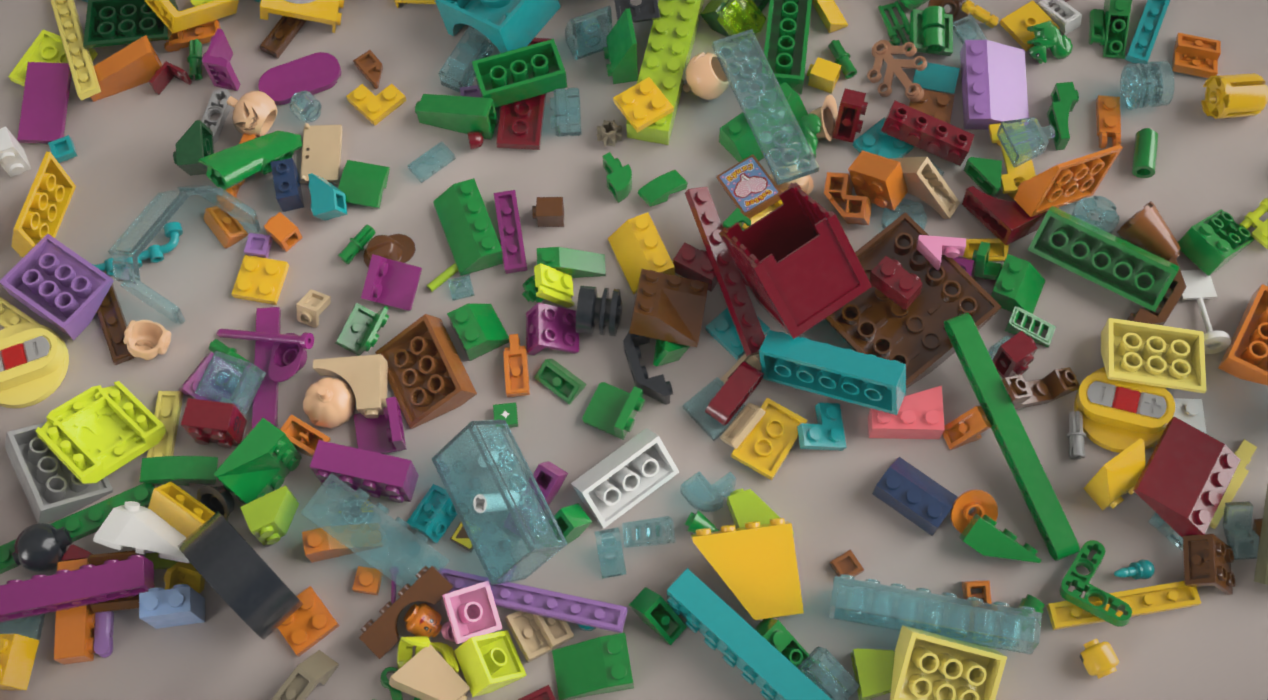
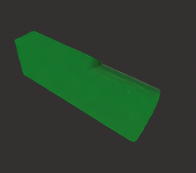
M275 131L200 158L198 162L208 166L206 176L219 189L224 191L259 171L263 175L272 172L271 162L292 158L294 151L302 147L301 135Z

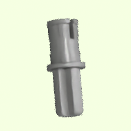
M1072 411L1069 413V433L1066 434L1067 438H1069V458L1081 459L1085 458L1084 438H1086V433L1083 432V414L1080 411Z

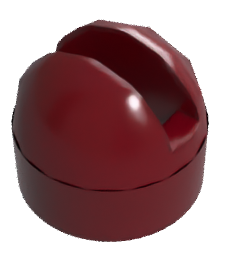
M476 131L467 133L470 149H477L482 146L484 139L481 133Z

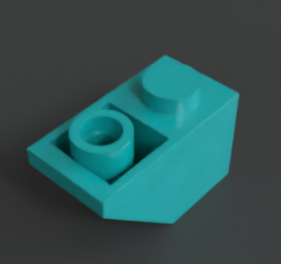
M313 173L308 174V188L311 194L310 208L313 216L326 221L348 215L345 193L324 178Z

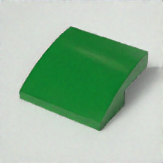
M347 160L338 187L339 190L345 193L346 203L380 209L383 189L387 187L390 167Z

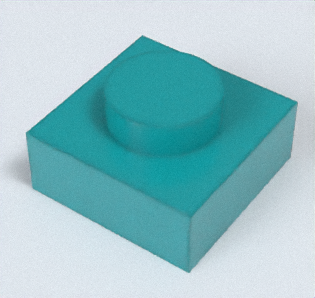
M69 135L48 143L51 153L58 163L78 156Z

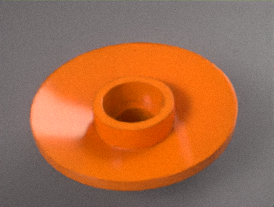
M978 489L969 490L962 493L955 500L951 509V521L958 532L962 533L975 514L981 517L986 514L994 521L997 520L998 506L995 499L989 493ZM974 507V511L968 514V511Z

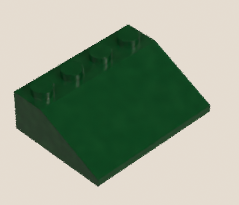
M88 0L83 42L84 49L131 44L143 36H147L150 42L169 40L172 34L144 0ZM169 0L172 3V5L178 10L176 1Z

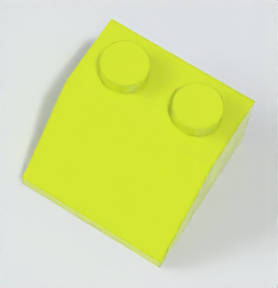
M508 630L471 637L454 650L467 685L470 687L469 690L472 697L494 692L527 676Z

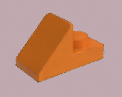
M975 406L946 424L942 435L949 449L952 450L981 439V433L991 428V425L982 407Z

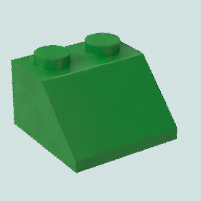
M1007 254L990 296L1004 310L1012 312L1014 306H1017L1033 314L1046 280L1030 262Z
M468 303L447 313L450 324L469 361L509 343V336L491 304Z

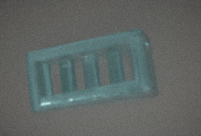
M669 516L622 523L625 548L675 543L673 519ZM655 526L656 537H652L651 527ZM661 526H665V536H662ZM643 527H645V533H646V538H645V539H642V529H641V528H643ZM631 528H636V540H632Z

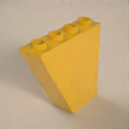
M775 518L769 520L770 524L760 525V521L745 523L743 528H735V525H725L720 527L721 531L711 532V528L696 530V534L691 535V540L754 620L804 613L792 523L789 521L785 522L784 518Z

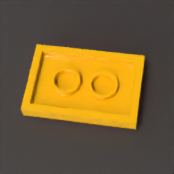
M766 398L761 406L766 413L739 447L733 450L731 457L768 479L773 480L799 437L797 426L801 423L807 424L808 420Z

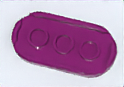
M324 52L314 53L267 70L261 76L258 88L259 91L266 93L272 98L276 105H285L335 86L341 76V67L333 55Z

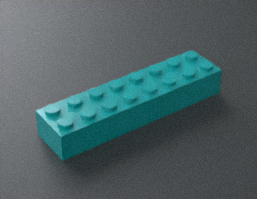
M688 568L667 589V603H669L668 605L677 615H682L687 620L685 624L694 633L699 631L705 637L704 641L711 649L715 650L717 648L724 654L722 658L727 664L733 668L736 665L743 672L741 675L749 684L753 685L755 683L761 688L762 691L760 693L766 700H832Z

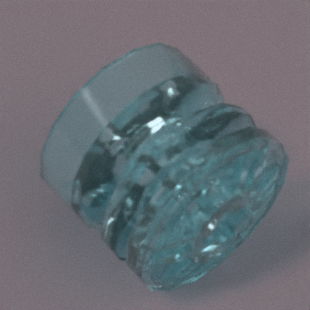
M1151 61L1146 65L1145 63H1137L1124 66L1121 73L1120 90L1126 108L1132 110L1145 108L1148 105L1158 107L1170 104L1174 93V76L1172 68L1167 61Z

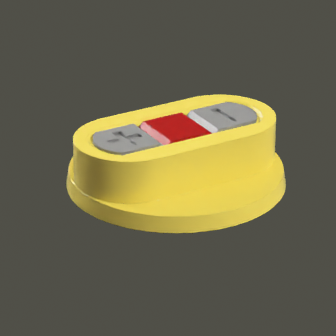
M19 323L0 331V406L6 408L33 406L45 400L56 391L65 378L69 364L68 349L59 334L37 323Z

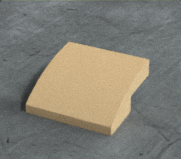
M516 611L505 618L527 663L574 637L567 621Z

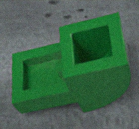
M609 152L602 156L603 168L608 173L606 176L607 188L619 203L627 198L632 190V171L629 164L622 167L618 158L614 159Z

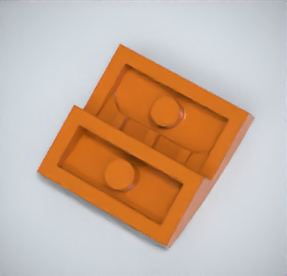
M1178 33L1173 53L1172 71L1203 78L1217 76L1221 41Z

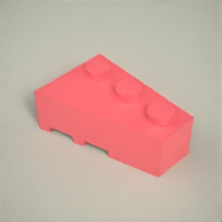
M942 385L905 396L897 415L871 408L868 414L869 438L939 440L945 430Z

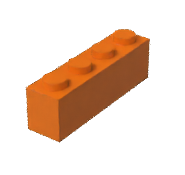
M87 558L57 562V571L79 570L80 566L89 565ZM90 604L56 611L55 661L64 665L94 661L95 613L92 612Z

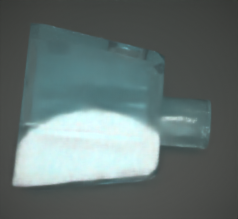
M1030 117L1001 122L997 136L1015 168L1043 154L1049 143L1048 139L1055 137V130L1052 125L1041 127L1037 118Z

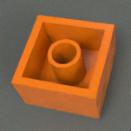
M862 150L848 168L856 196H866L871 203L881 208H888L894 211L908 193L901 164L898 161Z

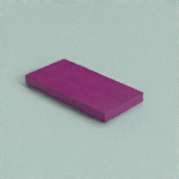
M28 62L17 138L20 143L48 144L51 141L64 137L72 77L68 63Z

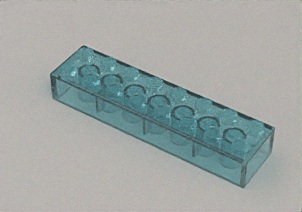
M842 574L840 577H834L829 618L898 631L901 630L902 625L981 646L1031 655L1039 644L1042 613L1035 612L1034 608L1021 606L1017 609L1009 607V604L1004 602L989 604L976 597L961 599L957 598V595L953 593L933 594L931 590L925 588L911 590L906 589V586L902 584L892 583L888 586L880 584L878 580L866 579L865 581L855 580L854 576Z

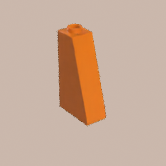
M147 36L141 37L94 66L101 92L91 96L93 102L148 83L162 64Z

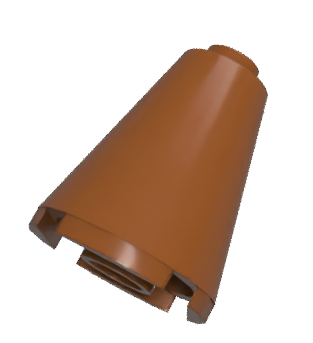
M1152 201L1143 206L1142 210L1136 212L1116 231L1119 236L1133 245L1167 261L1171 257L1177 258L1180 255L1178 252L1181 248Z

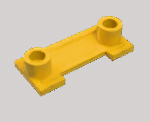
M1023 122L989 124L991 141L1001 146L1007 174L1001 175L1003 194L1008 193L1010 197L1014 198L1018 192V186L1023 181L1036 176Z

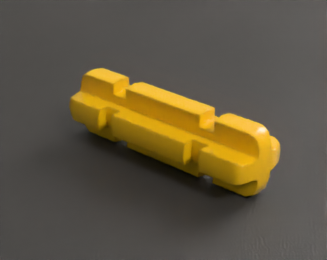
M966 0L962 4L961 10L966 14L970 13L971 17L985 23L990 28L997 26L999 18L994 14L990 15L989 11L979 5H975L970 0Z

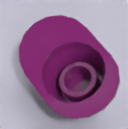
M286 333L289 335H297L295 333ZM275 342L272 347L268 368L270 379L275 382H283L291 378L306 364L307 351L298 344Z

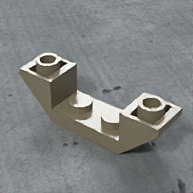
M318 650L294 669L271 700H306L318 683L326 684L339 664Z

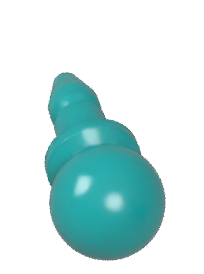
M1142 559L1138 562H1132L1129 567L1118 569L1114 572V576L1120 578L1132 577L1135 580L1149 579L1154 575L1155 567L1149 560Z

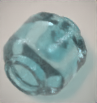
M301 91L292 96L289 108L300 121L306 123L314 122L320 117L322 105L312 93Z

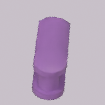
M113 611L95 613L94 651L102 658L109 657L113 653Z

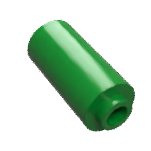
M1144 128L1135 134L1132 174L1139 178L1152 177L1156 170L1158 133L1150 128Z

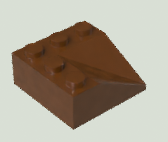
M641 269L629 333L697 348L706 304L708 283L682 278L677 275L664 274L654 270Z

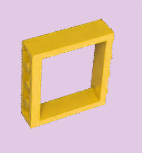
M144 0L172 33L236 14L239 0H215L178 12L169 0Z

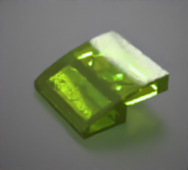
M729 0L717 20L739 48L743 50L748 48L754 34L761 32L767 18L753 0Z

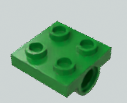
M930 6L924 10L913 9L911 11L910 42L915 45L916 52L951 56L953 53V15L945 14L943 7Z

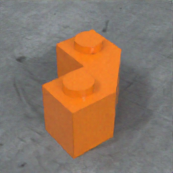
M827 172L824 194L847 224L869 225L872 203L869 198L852 195L853 183L848 173Z

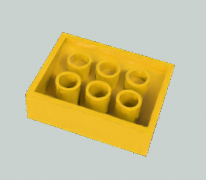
M46 151L13 229L11 247L20 257H24L47 234L53 238L56 237L76 188V185L51 152Z

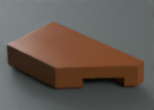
M368 50L354 59L353 62L371 85L378 89L383 65L373 52Z

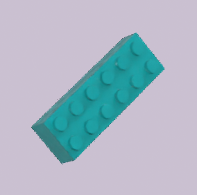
M773 330L768 331L759 350L764 380L894 415L898 414L906 394V364L896 360L879 358L872 354H864L851 349L832 346L828 343L812 341L805 337L793 339L789 334Z

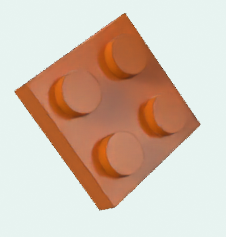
M311 586L296 596L303 605L278 627V630L298 657L340 626Z

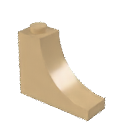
M927 156L889 158L900 162L909 194L926 202L943 219L951 218L960 202Z
M381 354L313 360V369L320 376H333L349 383L355 395L356 409L364 417L378 418L379 415H384L383 408L387 407L388 361Z

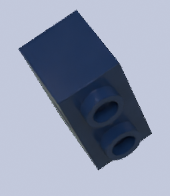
M293 158L271 162L276 199L282 211L286 212L304 208L299 172Z

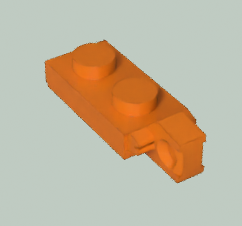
M518 334L509 335L510 347L505 348V351H503L506 396L530 395L527 350L525 346L520 345Z

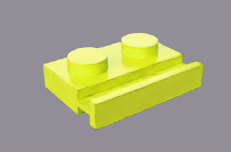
M541 263L534 266L535 286L538 288L537 297L567 308L575 305L571 298L574 296L571 275Z

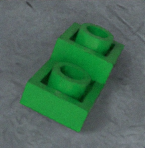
M672 170L644 185L638 190V195L652 207L667 202L670 194L686 190L688 182L676 170Z

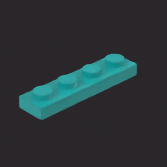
M1147 0L1126 55V61L1144 67L1147 65L1170 0Z

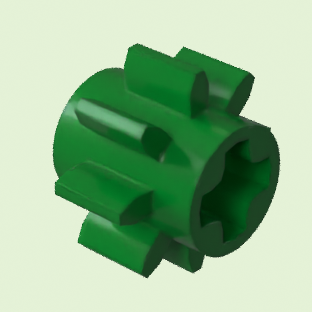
M535 275L529 277L522 285L525 290L522 295L528 302L536 301V303H540L545 299L536 296L538 288L535 286Z

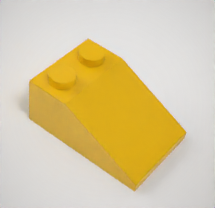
M1141 438L1103 465L1083 488L1102 511L1109 506L1112 509L1117 507L1124 501L1122 496L1126 493L1130 495L1135 493L1133 489L1145 468L1144 441Z

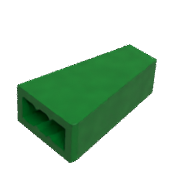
M423 94L421 100L415 106V113L418 116L419 123L464 134L476 131L481 133L484 139L492 140L498 124L494 100L491 98Z

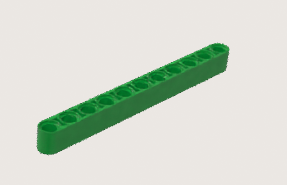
M966 312L945 320V331L977 400L991 425V430L1049 554L1055 561H1059L1078 553L1080 547L971 315Z

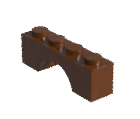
M434 565L430 568L424 566L415 575L418 580L412 586L407 583L397 593L400 596L398 600L393 604L389 601L379 611L382 615L375 622L371 619L360 629L363 634L359 639L379 659L400 641L397 623L400 613L407 605L417 601H425L436 605L443 598L442 595L447 594L454 587Z

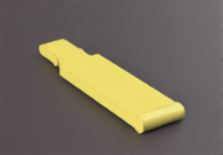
M1243 439L1238 449L1234 452L1241 461L1209 526L1213 529L1219 524L1249 472L1245 467L1250 463L1257 446Z

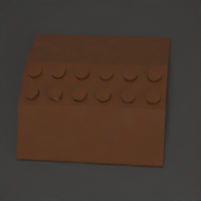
M905 212L857 250L855 254L869 280L871 271L885 256L891 260H897L903 269L909 273L916 274L923 283L920 295L904 310L872 286L826 317L825 320L856 352L872 354L879 358L896 360L906 364L907 389L930 374L955 353L945 331V320L968 312L979 331L1002 306L953 258L942 255L940 268L936 270L916 249L919 235H929Z

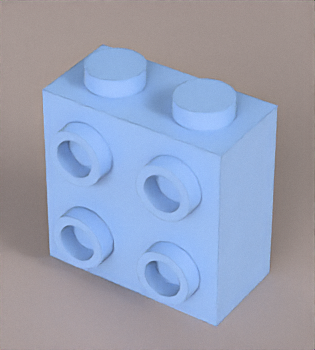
M187 584L174 585L173 589L166 590L158 587L150 588L148 592L139 593V618L155 629L205 622V598Z

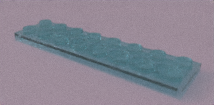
M753 30L713 41L712 48L777 185L819 172V165Z

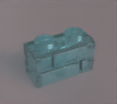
M555 89L554 98H550V110H554V116H550L551 129L555 128L556 136L558 137L568 135L580 136L581 108L579 89Z
M816 647L798 667L805 676L832 700H848L859 688V684L825 648Z

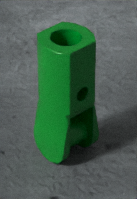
M1093 9L1089 13L1088 43L1090 45L1099 43V45L1103 46L1105 42L1104 10Z

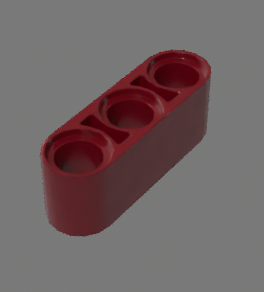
M743 361L708 404L705 413L726 426L764 377V373L748 362Z

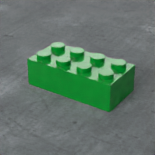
M554 39L472 61L481 97L493 99L495 107L568 87L566 71Z

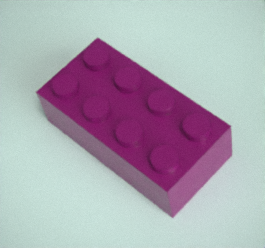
M321 440L318 441L310 464L311 470L323 486L335 488L336 485L344 487V490L352 493L363 491L368 496L374 498L385 496L397 503H403V501L411 502L419 477L411 460Z

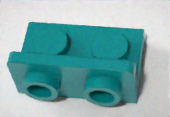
M433 484L406 524L412 529L427 535L433 542L438 543L464 504L453 492Z

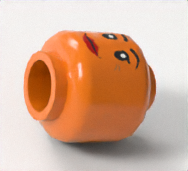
M426 603L412 605L404 616L405 628L414 636L434 638L442 628L440 624L441 614Z

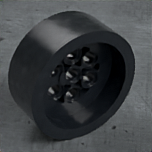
M219 511L178 545L184 556L211 587L263 640L303 605Z

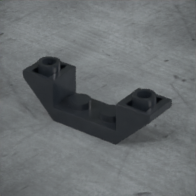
M628 332L623 340V347L635 387L642 389L643 394L665 405L670 404V395L673 394L670 381L666 382L663 374L648 378L645 365H640L639 359L642 358L639 346L650 343V337Z

